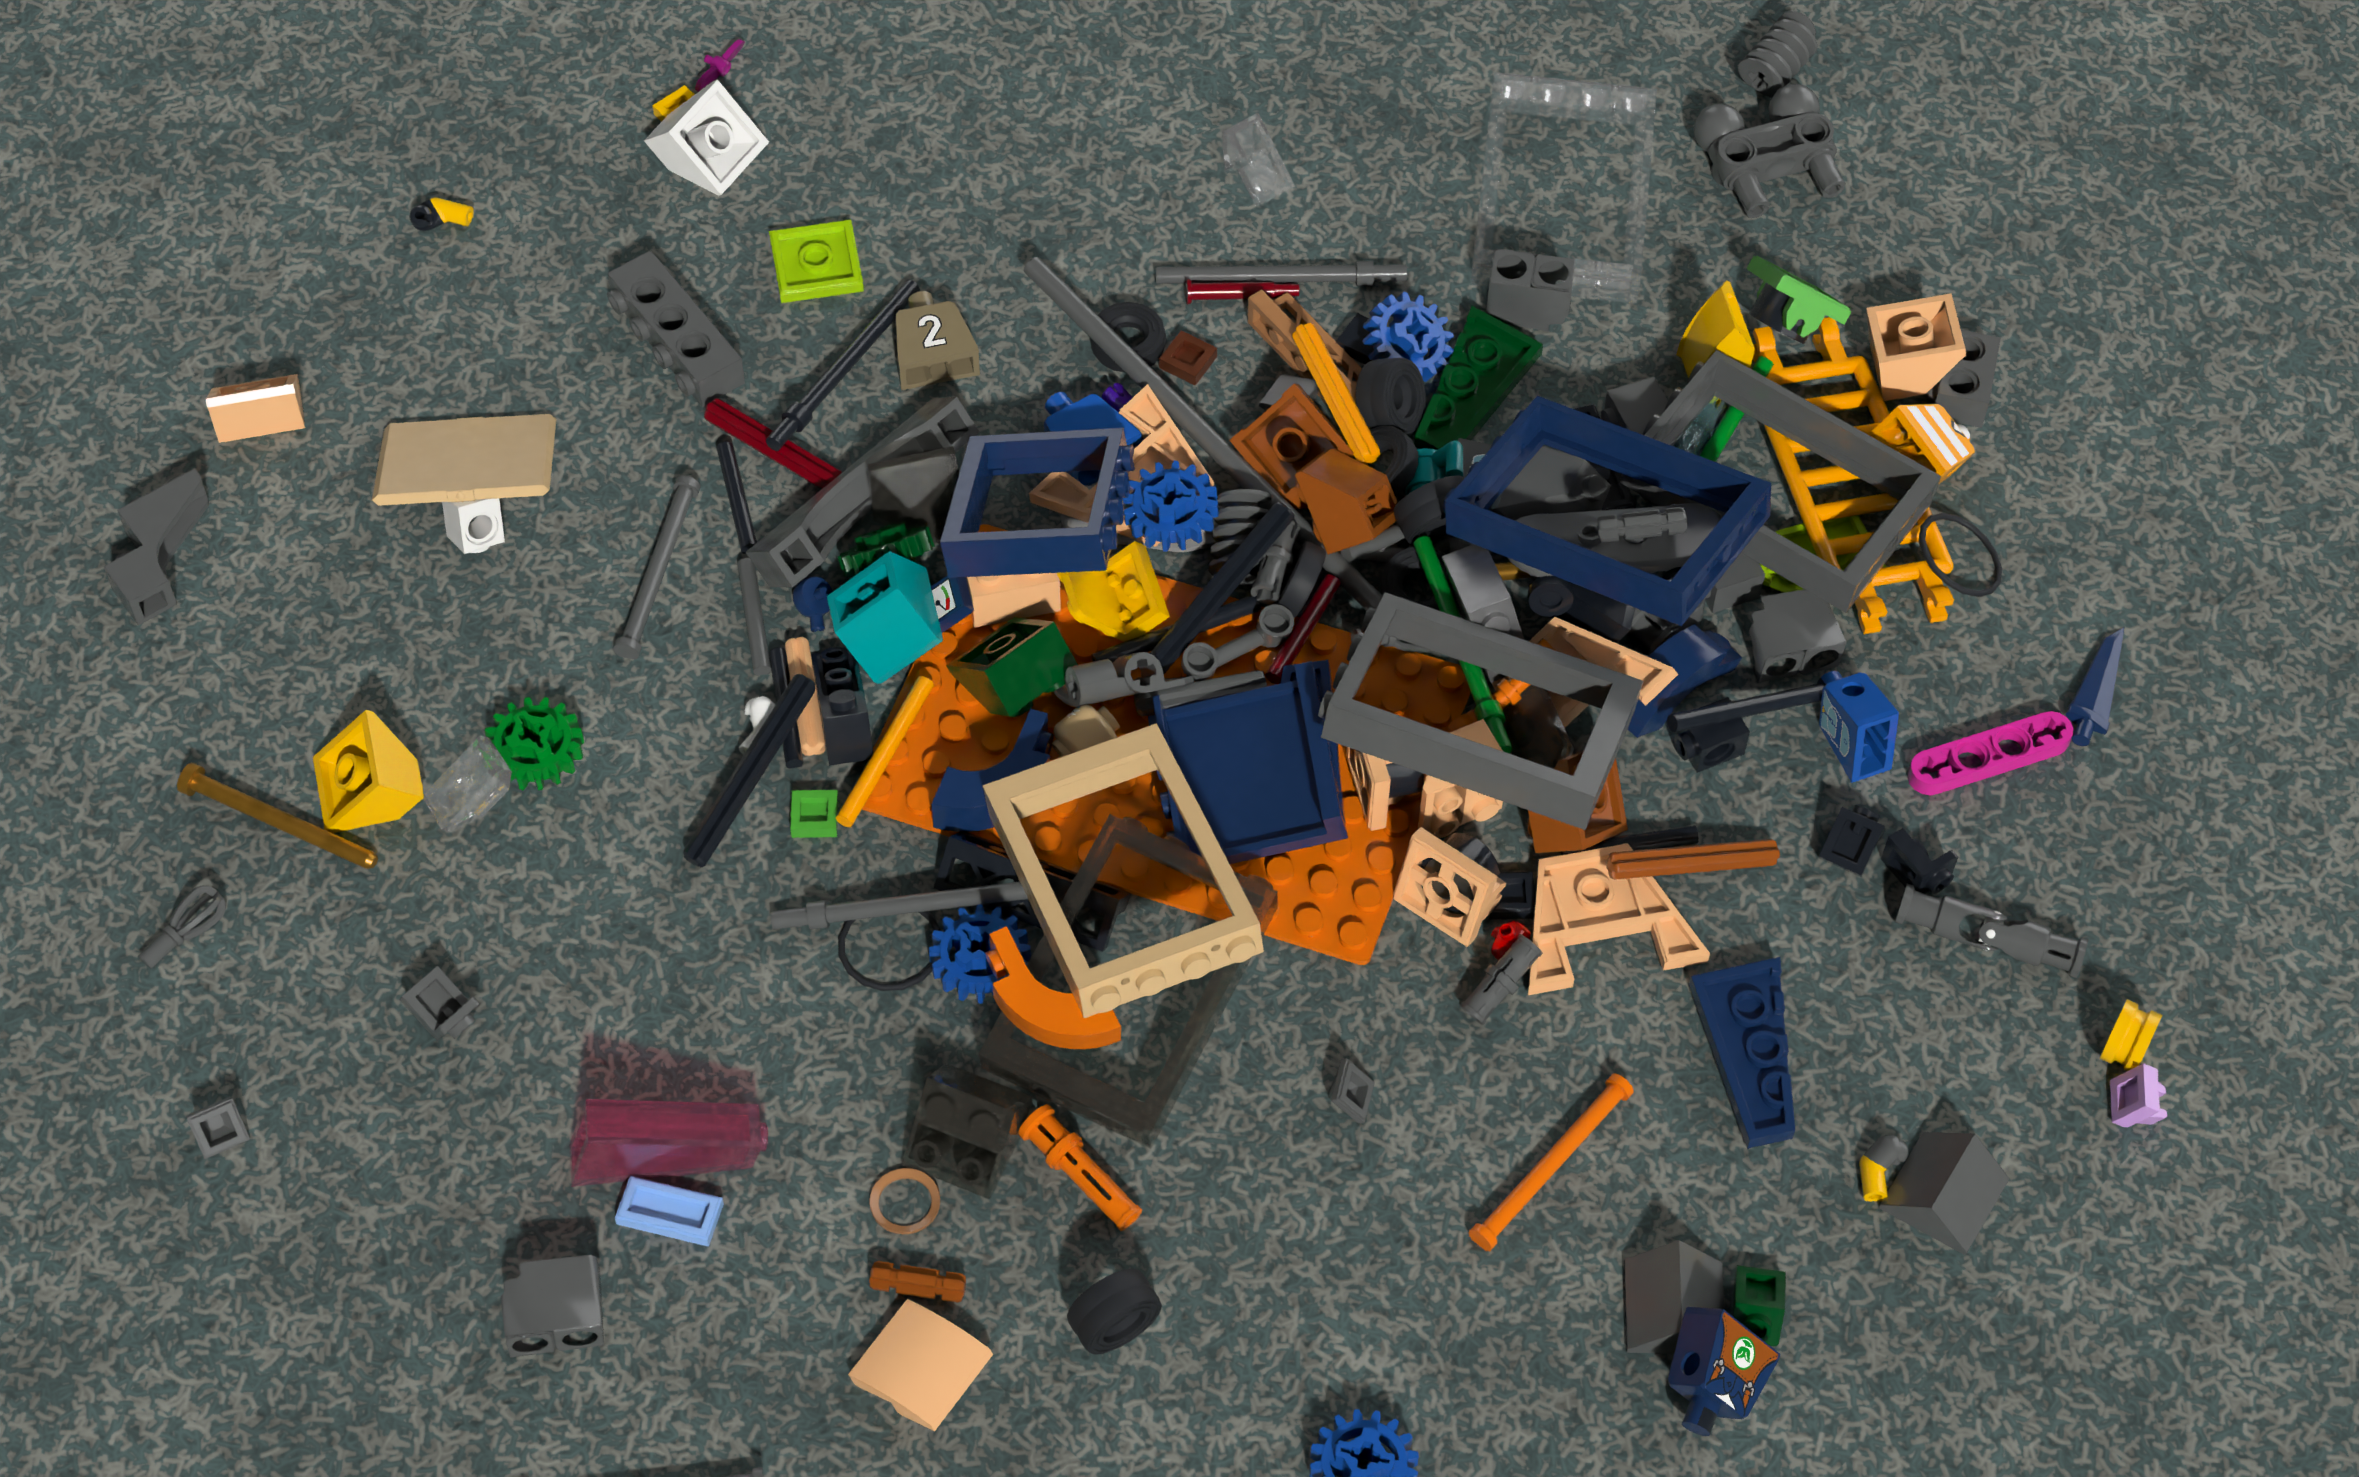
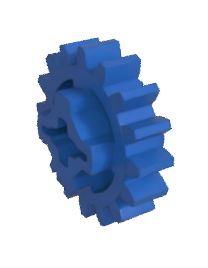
M1407 292L1401 293L1397 298L1391 294L1369 312L1371 317L1363 325L1364 329L1371 332L1363 339V344L1373 346L1374 351L1368 357L1370 360L1378 358H1405L1411 360L1418 367L1423 381L1427 382L1448 364L1445 359L1453 353L1454 349L1446 343L1454 335L1452 332L1444 331L1442 327L1448 319L1447 317L1437 318L1435 316L1438 307L1435 303L1428 308L1423 306L1424 299L1422 295H1418L1413 301H1410ZM1393 316V321L1387 327L1389 318ZM1428 349H1430L1428 358L1424 360L1423 357L1428 353Z
M1175 460L1171 465V469H1164L1160 462L1155 463L1156 472L1152 474L1145 469H1141L1139 471L1141 482L1130 480L1128 498H1122L1125 524L1131 526L1132 536L1136 539L1144 535L1145 545L1148 548L1152 547L1156 541L1161 542L1163 552H1168L1171 543H1177L1181 550H1186V540L1190 538L1197 543H1201V529L1212 532L1214 529L1213 518L1219 516L1216 486H1210L1209 475L1205 473L1197 477L1196 466L1193 464L1187 467L1185 471L1180 470L1179 462Z
M980 904L977 905L975 914L969 915L962 907L958 909L959 919L957 921L948 917L942 919L943 931L934 930L932 933L934 946L929 947L930 962L933 963L934 979L942 978L943 990L946 993L956 987L958 988L960 1001H964L969 993L976 994L978 1004H983L985 994L992 993L993 995L992 983L1005 978L1003 976L997 979L987 961L985 953L991 951L989 934L1007 926L1027 968V962L1031 961V946L1027 945L1028 934L1026 929L1017 930V917L1013 915L1005 921L1002 920L1000 907H996L991 915L984 914L983 905ZM954 946L956 948L955 961L951 962L949 954Z
M1355 1409L1351 1422L1347 1423L1338 1414L1334 1417V1431L1325 1427L1319 1430L1318 1440L1321 1444H1312L1310 1458L1315 1460V1462L1310 1464L1309 1476L1418 1477V1471L1413 1469V1467L1418 1466L1419 1454L1417 1451H1407L1412 1444V1435L1410 1433L1397 1435L1398 1420L1393 1419L1385 1426L1380 1423V1411L1375 1410L1370 1420H1363L1360 1410ZM1380 1442L1386 1445L1392 1453L1386 1452ZM1361 1459L1371 1461L1367 1469L1357 1467L1361 1463Z

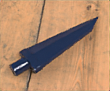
M2125 627L2103 639L2072 703L2067 708L2065 716L2076 724L2072 741L2078 746L2089 745L2093 731L2104 735L2108 731Z

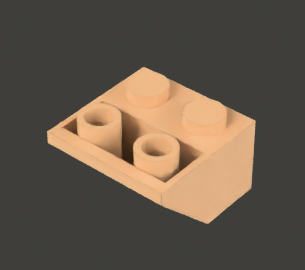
M1484 719L1450 732L1451 734L1503 751ZM1427 775L1422 788L1418 829L1422 827L1437 838H1443L1452 834L1462 824L1475 819L1481 822L1492 818L1499 809H1502L1503 801Z

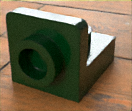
M1737 1265L1735 1272L1732 1316L1773 1347L1779 1344L1785 1313L1786 1272Z

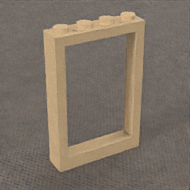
M1157 723L983 785L988 813L1084 1018L1098 1013L1109 1012L1119 1005L1144 996L1155 995L1165 988L1190 979L1201 978L1211 971L1233 963L1244 962L1252 956L1264 952L1260 922ZM1158 770L1233 916L1089 968L1019 819Z

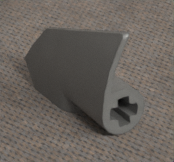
M1139 652L1123 655L1113 663L1109 659L1070 666L1066 670V684L1053 691V693L1065 704L1079 707L1086 704L1089 705L1193 683L1194 679L1193 676L1164 678L1160 661L1152 654ZM1139 667L1141 677L1133 680L1131 670Z

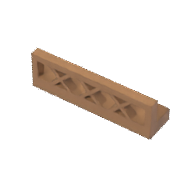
M1263 290L1248 297V323L1300 377L1308 379L1314 378L1295 344L1292 334L1300 324H1314L1335 365L1343 366L1348 371L1347 378L1337 367L1356 403V381L1362 368L1340 345L1336 344V341L1288 292L1275 300H1272ZM1286 308L1296 318L1295 323L1282 311ZM1319 390L1317 395L1326 403L1323 395Z

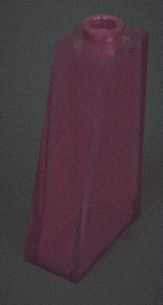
M586 1099L570 1141L571 1187L624 1182L629 1180L630 1175L643 1179L753 1168L760 1151H765L767 1148L768 1127L766 1122H760L759 1104Z

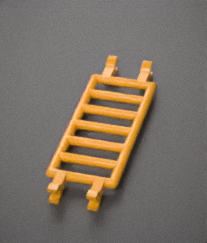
M1830 317L1823 318L1818 327L1820 334L1813 335L1812 337L1814 346L1819 353L1821 352L1824 361L1783 367L1776 351L1775 338L1771 327L1754 329L1753 336L1756 344H1753L1755 350L1752 360L1756 362L1759 356L1771 360L1774 365L1766 378L1778 385L1854 373L1861 390L1805 400L1826 412L1868 406L1874 423L1854 427L1873 437L1870 432L1890 413L1867 360L1863 356L1847 357L1840 341L1836 320ZM1764 424L1816 556L1841 570L1836 556L1859 552L1874 532L1829 539L1822 521L1892 510L1899 500L1885 493L1815 505L1808 487L1860 478L1837 465L1801 471L1794 453L1811 450ZM1930 507L1917 521L1918 525H1914L1900 545L1919 542L1920 526L1929 516L1933 515ZM1934 521L1926 530L1925 540L1932 559L1946 575L1953 570V561L1936 521ZM1925 560L1881 568L1855 601V605L1858 610V619L1863 634H1870L1881 631L1882 625L1879 617H1885L1888 612L1883 600L1877 596L1874 589L1875 586L1916 580L1924 598V607L1930 623L1947 620L1948 613L1945 606L1952 605L1954 598L1949 588L1944 586L1942 580L1932 571Z

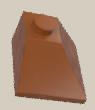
M1584 750L1559 760L1554 769L1574 776ZM1616 758L1586 830L1528 810V830L1533 838L1535 853L1584 850L1628 830Z

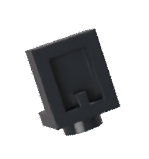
M1855 805L1852 811L1842 807L1819 855V859L1862 878L1876 845L1885 832V826L1877 823L1880 816L1858 805Z
M1902 828L1888 836L1881 860L1905 888L1908 883L1914 885L1915 891L1924 894L1931 891L1932 894H1936L1952 882L1954 878L1952 873L1959 857L1953 850H1950L1931 861L1925 847L1919 841L1913 840Z

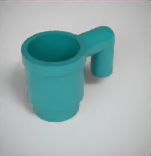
M1451 441L1438 450L1428 448L1417 449L1418 467L1414 478L1405 489V496L1427 483L1446 476L1463 477L1462 444L1459 441Z

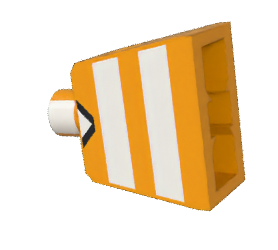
M1939 404L1899 405L1870 432L1876 440L1941 476L1939 484L1950 477L1975 453L1974 447L1970 443L1968 429L1962 424H1956L1945 408Z

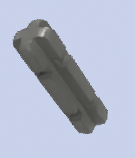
M1682 507L1666 508L1665 513H1659V509L1622 513V518H1616V514L1601 515L1597 519L1598 537L1602 542L1619 541V536H1625V540L1662 536L1664 531H1668V535L1684 534L1687 531L1686 512Z

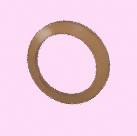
M901 1168L886 1173L875 1183L870 1194V1210L875 1221L882 1228L896 1234H912L925 1229L934 1221L940 1209V1192L934 1180L924 1172L912 1168ZM896 1180H916L928 1189L932 1199L931 1208L928 1214L918 1223L900 1226L889 1222L882 1215L879 1209L880 1195L887 1185Z

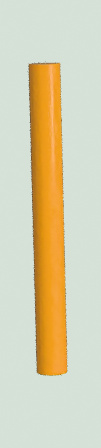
M919 676L836 816V820L841 825L852 827L932 690L934 684L929 678Z

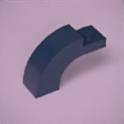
M1692 625L1675 634L1648 657L1673 667L1678 675L1646 706L1638 699L1628 730L1637 738L1659 730L1667 721L1668 715L1674 711L1688 694L1704 682L1735 670L1742 657L1731 648L1729 641L1725 637L1711 630L1703 632L1696 625Z
M1030 709L1013 750L999 764L980 771H962L947 767L932 802L933 828L955 832H971L993 828L994 825L988 813L983 785L1050 762L1049 753L1052 748L1051 743L1053 742L1054 734L1048 732V713Z

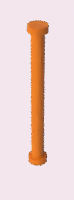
M1613 1073L1606 1080L1604 1091L1482 1224L1476 1223L1469 1230V1236L1472 1241L1485 1251H1491L1497 1244L1496 1237L1620 1100L1627 1101L1631 1097L1634 1089L1628 1080L1616 1073Z

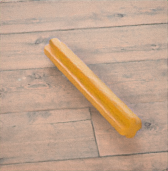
M1312 323L1298 325L1296 331L1292 334V338L1347 444L1354 452L1355 459L1363 464L1374 463L1380 455V449L1315 325Z

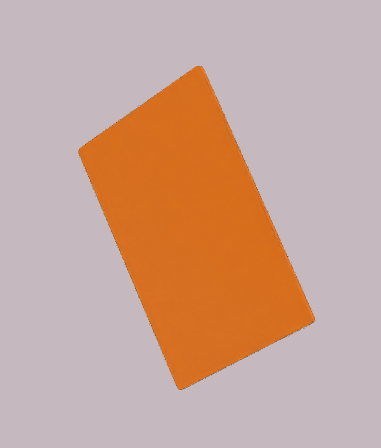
M982 524L980 525L978 532H996L1008 530L994 527L988 524ZM1156 575L1170 617L1147 633L1174 624L1203 588ZM1061 580V611L1027 617V619L1054 621L1078 665L1093 662L1091 657L1093 653L1123 643V641L1107 636L1102 631L1085 623H1079L1073 618L1067 607L1069 599ZM1229 596L1228 599L1223 603V605L1229 604L1239 599ZM1261 611L1201 632L1189 645L1201 642L1216 649L1255 629ZM969 614L942 633L943 641L914 661L875 744L873 753L919 676L927 677L933 682L934 686L862 810L948 837L959 833L933 828L932 802L947 767L962 771H980L1002 762L1013 750L1030 710L1013 718L990 713L949 672L946 665L1008 621L974 628L971 614ZM1296 616L1294 618V626L1296 625L1300 617ZM1317 623L1293 664L1329 660L1332 689L1335 692L1336 689L1333 688V682L1341 662L1346 664L1350 662L1347 660V655L1352 643L1351 632ZM1283 644L1269 648L1261 645L1216 668L1212 679L1257 670L1263 671L1265 675ZM1380 645L1353 700L1367 703L1373 707L1450 733L1451 731L1448 729V726L1457 717L1463 715L1471 691L1461 665L1418 652H1407L1393 646L1384 647ZM1184 652L1164 674V678L1186 677L1181 667V659ZM1139 667L1131 670L1133 680L1141 677ZM1266 678L1267 686L1276 685L1268 681ZM1044 692L1032 700L1034 705L1031 709L1048 713V732L1054 734L1055 725L1076 707L1065 704L1053 692ZM1134 695L1089 704L1096 711L1104 706L1114 716L1120 725V728L1115 731L1117 737L1149 726L1148 716H1140L1136 712ZM1338 744L1348 839L1230 864L1260 922L1262 935L1351 963L1366 965L1371 960L1394 897L1393 893L1411 837L1418 830L1422 792L1405 795L1396 804L1388 805L1386 828L1370 831L1365 821L1346 758L1347 747ZM1052 746L1049 753L1050 761L1061 758ZM1157 770L1019 819L1038 859L1130 892L1131 894L1217 921L1233 916L1209 869L1186 874L1180 857L1172 859L1166 832L1174 830L1172 818L1166 820L1160 797L1161 792L1168 790L1164 781L1159 780ZM1424 774V783L1427 777L1426 774ZM995 827L969 832L1003 845Z

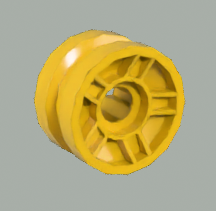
M2127 999L2100 1059L2110 1064L2114 1061L2122 1063L2126 1071L2139 1066L2163 1015L2153 1010L2148 1013L2139 1010L2137 1003Z

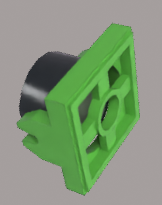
M1758 255L1756 257L1753 256L1746 268L1763 280L1757 292V300L1749 314L1795 341L1805 344L1809 335L1818 329L1825 315L1845 324L1851 314L1849 307L1822 289Z

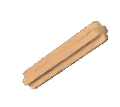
M805 637L788 639L785 643L790 680H792L794 675L802 674L815 683L808 639ZM816 689L797 720L800 745L805 756L820 755L826 749Z

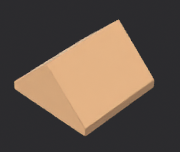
M298 374L212 388L206 397L207 408L219 443L305 428Z

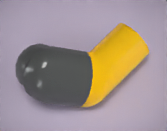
M1895 1135L1879 1137L1860 1158L1859 1166L1865 1201H1883L1884 1198L1888 1197L1885 1171L1892 1164L1897 1166L1900 1164V1161L1905 1162L1908 1157L1907 1144Z

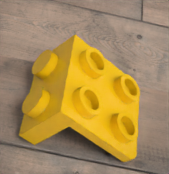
M1133 541L1112 556L1108 561L1106 571L1057 573L1059 579L1064 584L1069 599L1067 607L1073 618L1079 623H1085L1102 631L1107 636H1112L1125 642L1146 634L1170 617L1146 546L1137 541Z

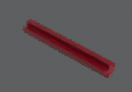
M715 398L707 404L704 414L706 421L818 488L823 489L842 473L839 469L790 440L779 451L771 449L766 443V438L773 430L719 398Z

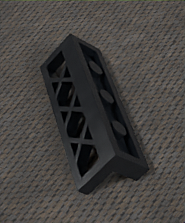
M959 832L948 839L934 889L943 891L968 888L949 881L955 859L970 863L979 882L968 887L991 885L990 881L1000 876L1013 879L1014 882L1020 880L1003 845L969 832ZM1038 859L1077 942L1102 952L1105 951L1117 915L1125 911L1131 893ZM983 869L994 872L995 874L987 877ZM1028 899L1016 900L1010 903L983 904V907L990 910L1000 907L1003 915L1009 917L1014 915L1017 917V920L1042 929ZM1068 900L1079 904V906L1072 909ZM1024 902L1027 910L1017 907L1016 905ZM1090 908L1105 914L1098 937L1082 931L1074 913Z

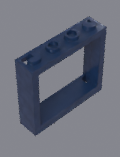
M1124 428L970 436L940 541L948 577L1106 571L1111 549H1117L1116 525H1122L1123 523L1122 498H1128L1130 490L1128 472L1135 470L1133 462L1134 447L1133 445H1127ZM1101 470L1087 527L978 532L994 475Z

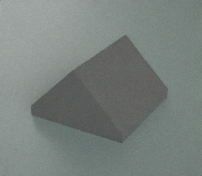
M1923 1132L1887 1192L1888 1197L1883 1199L1879 1209L1966 1256L2010 1178L1976 1134Z
M1680 1240L1624 1260L1627 1353L1674 1354L1687 1307L1724 1309L1722 1262Z

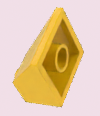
M365 710L313 756L324 829L331 833L398 820L424 798L417 759L373 711Z

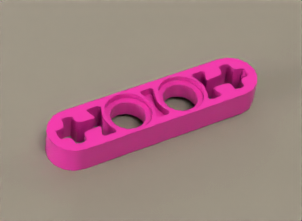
M2053 711L2043 712L1921 751L1911 761L1908 771L1909 784L1921 794L1935 795L2058 756L2065 752L2073 736L2072 723L2061 713ZM2044 728H2048L2051 733L2059 732L2058 739L2055 740L2051 734L2042 736ZM2007 739L2014 740L2019 743L2023 752L2017 755L2007 754L2001 750L1998 743ZM2037 739L2035 746H2033V740ZM1966 752L1973 753L1981 759L1982 765L1977 768L1966 767L1959 761L1958 755ZM1946 759H1947V760H1948V766H1947V767H1944L1945 762H1946ZM1927 767L1930 772L1938 771L1937 777L1933 779L1929 773L1921 774L1922 768Z

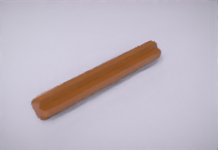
M1763 839L1612 852L1606 861V869L1608 870L1609 877L1617 880L1774 866L1777 863V859L1780 858V850L1775 840Z

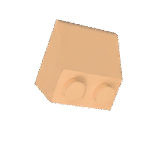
M1951 293L1866 308L1870 347L1884 401L1926 394L1966 356V349Z
M1057 573L965 577L974 612L971 613L974 628L1010 621L1014 617L1027 618L1061 611L1060 579Z

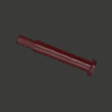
M1186 279L1185 283L1186 304H1191L1192 300L1248 299V297L1260 290H1263L1271 299L1282 296L1287 292L1291 296H1299L1300 292L1299 284H1274V282L1191 283V279Z

